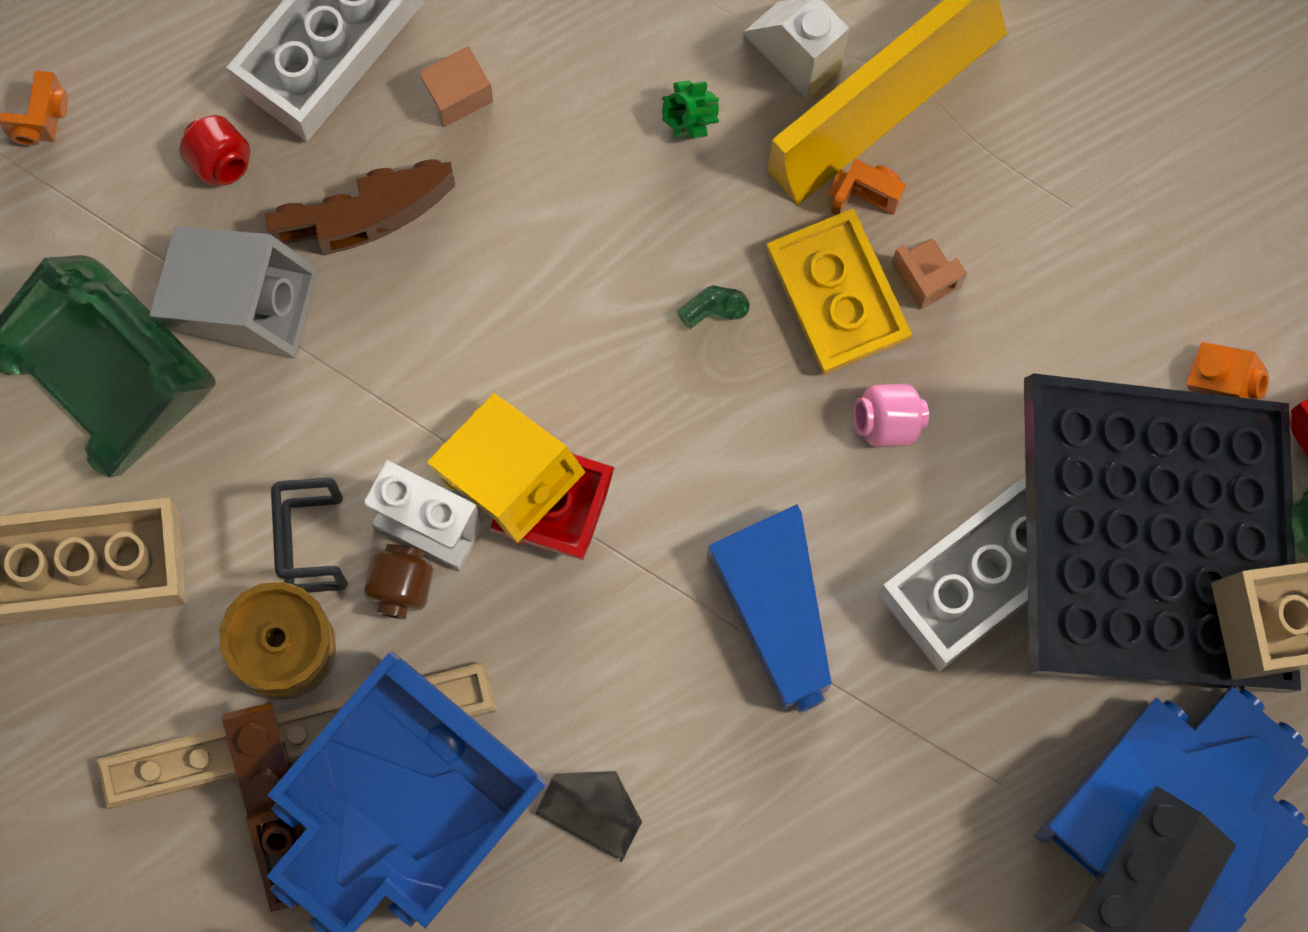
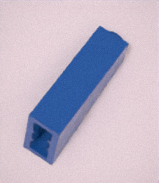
M798 504L710 544L707 555L783 711L796 707L798 713H802L825 701L822 693L829 690L832 682L802 512Z

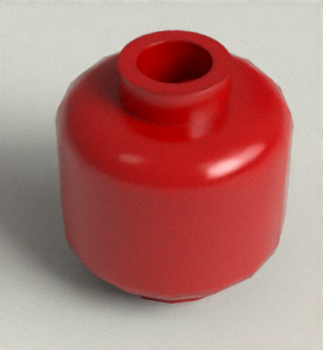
M210 115L192 121L186 127L179 146L181 159L206 185L233 184L245 174L248 168L251 153L249 143L233 124L223 116Z

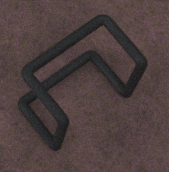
M333 478L278 481L271 487L275 573L278 577L284 579L285 583L303 588L308 593L344 590L348 586V582L338 566L294 568L291 508L340 504L343 501V496ZM327 487L331 494L329 496L290 498L283 501L281 505V491ZM333 576L335 581L294 584V578Z

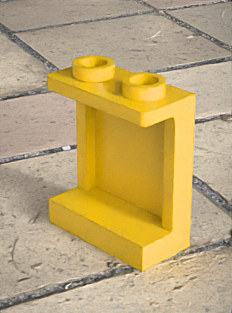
M493 393L427 461L451 490L457 489L493 517L503 531L517 543L585 473L582 466L565 444L496 393Z

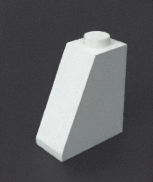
M786 0L777 2L749 26L743 35L807 100L841 71L850 28L823 0Z

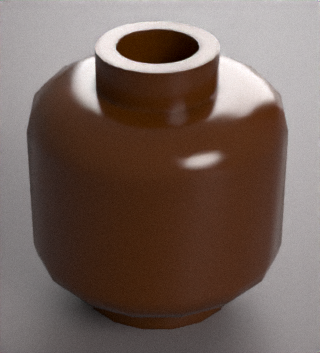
M387 544L385 551L372 555L364 587V595L367 600L378 605L377 614L395 619H406L407 611L422 610L426 606L433 568L424 559L425 553L423 551L403 545Z

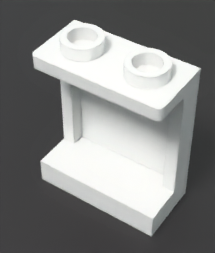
M386 460L365 499L366 506L378 513L372 523L373 528L412 548L423 551L426 555L458 571L462 568L482 530L476 504Z

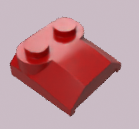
M573 454L585 473L518 543L503 531L494 518L490 526V532L502 535L515 544H530L584 560L598 524L615 467Z

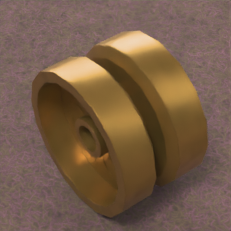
M285 582L260 583L242 592L227 608L219 628L220 651L229 670L253 693L273 700L296 699L314 690L329 674L336 655L335 632L320 603L303 588ZM283 633L285 636L284 643L279 647H271L276 644L275 636Z

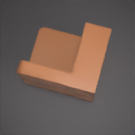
M469 46L426 67L420 72L421 79L437 106L439 119L443 126H447L493 102L491 84Z
M929 239L911 250H908L903 245L895 250L892 260L893 266L921 310L961 288L967 275L958 258L948 262L934 239Z

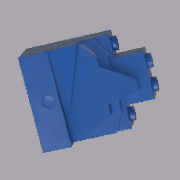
M394 651L389 652L268 794L276 802L271 807V810L279 818L293 828L299 822L307 828L266 876L274 883L270 891L290 908L293 909L299 904L313 916L309 923L317 932H355L385 896L393 901L388 907L389 910L409 927L418 922L426 929L546 786L545 779Z
M1231 687L1222 693L1193 728L1186 723L1189 717L1179 706L1169 700H1165L1163 703L1156 697L1144 707L1034 837L1041 843L1050 839L1093 878H1096L1143 794L1157 785L1203 813L1237 845L1188 932H1237L1247 920L1243 915L1308 837V827L1302 823L1305 819L1304 815L1288 801L1281 799L1278 802L1273 798L1307 758L1308 750L1301 745L1304 740L1295 729L1284 722L1275 723L1263 712L1265 709L1264 704L1254 694L1245 689L1238 691L1235 687Z

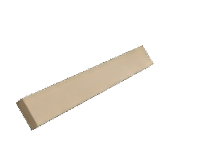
M484 662L425 677L472 718L496 712ZM351 696L276 714L282 741L285 742L290 764L295 763ZM224 727L97 759L106 807L108 809L237 778Z

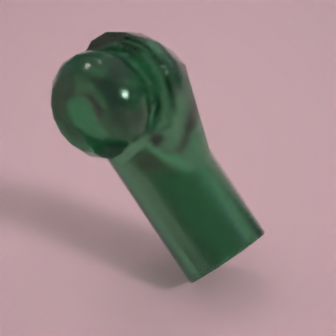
M711 285L676 310V313L684 325L692 329L708 316L729 320L742 319L750 310V302L742 291Z

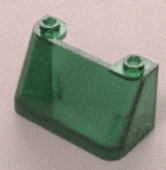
M86 255L45 257L0 314V372L6 375H13L14 373L19 375L31 374L91 435L84 446L88 455L87 461L89 465L108 478L120 476L203 401L216 385V380L211 372L166 326L149 317L150 310L102 263Z

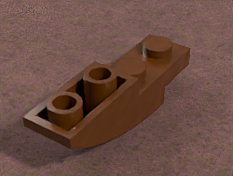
M429 159L414 164L412 169L394 171L392 168H379L372 170L366 174V177L356 178L359 197L351 198L347 194H337L323 199V203L304 206L301 203L280 205L275 209L276 212L265 213L268 234H271L283 244L318 238L323 255L349 250L375 241L397 231L420 217L455 187L451 161L441 163L440 160Z
M270 702L224 713L222 722L246 808V821L269 908L273 912L290 907L270 891L274 883L266 876L299 839L306 828L300 822L295 828L291 827L271 810V807L276 802L268 794L288 772L291 765L285 742L282 741L273 703Z

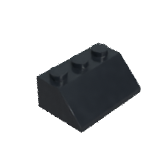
M1156 785L1143 794L1069 925L1080 932H1188L1237 845L1203 813Z

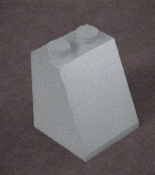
M174 226L170 243L165 251V261L159 283L153 294L149 317L175 333L282 357L296 358L319 269L271 234Z

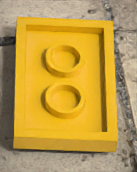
M854 208L766 244L769 258L823 376L911 340L912 332Z

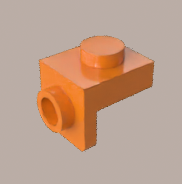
M35 70L27 115L0 113V126L12 141L29 146L38 145L39 141H55L58 118H64L66 115L68 96L67 91L63 90L54 72Z
M855 159L849 172L840 169L830 187L828 195L834 197L831 213L835 215L842 213L851 194L894 215L903 198L907 184L901 182L898 174L887 167L880 165L872 167Z
M1201 342L1186 386L1191 392L1258 400L1262 399L1267 392L1269 375L1268 370L1253 351Z

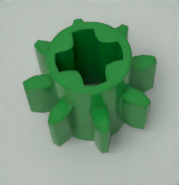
M690 80L673 83L675 94L662 97L664 101L662 105L663 122L674 129V137L676 138L690 136L691 139L708 136L706 125L719 123L717 117L719 113V98L707 90V82L705 81L691 83Z

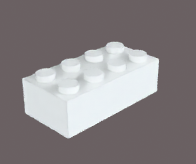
M283 0L226 67L232 84L236 90L308 142L423 5L424 0Z
M1026 476L886 582L878 594L880 599L939 672L1028 604Z

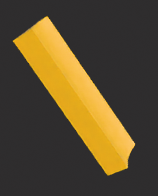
M943 0L772 139L767 172L797 205L801 204L834 177L840 169L851 163L1007 35L999 0Z

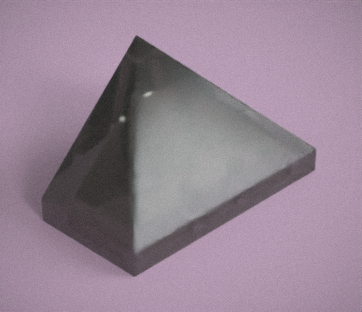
M616 771L554 774L535 813L621 862L624 860L642 824V820Z

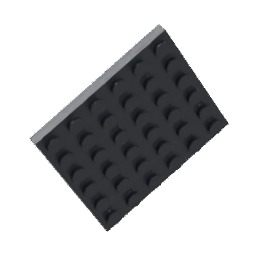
M1036 373L1024 377L1029 674L1229 689L1235 687L1236 689L1282 693L1301 691L1300 670L1232 681L1211 585L1214 581L1241 571L1296 564L1289 403Z

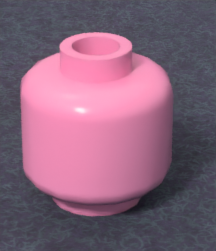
M909 384L874 385L868 387L863 393L862 398L856 400L853 413L854 425L857 433L860 436H864L865 440L873 447L912 445L919 438L922 428H926L928 425L929 409L926 401L920 399L916 389Z

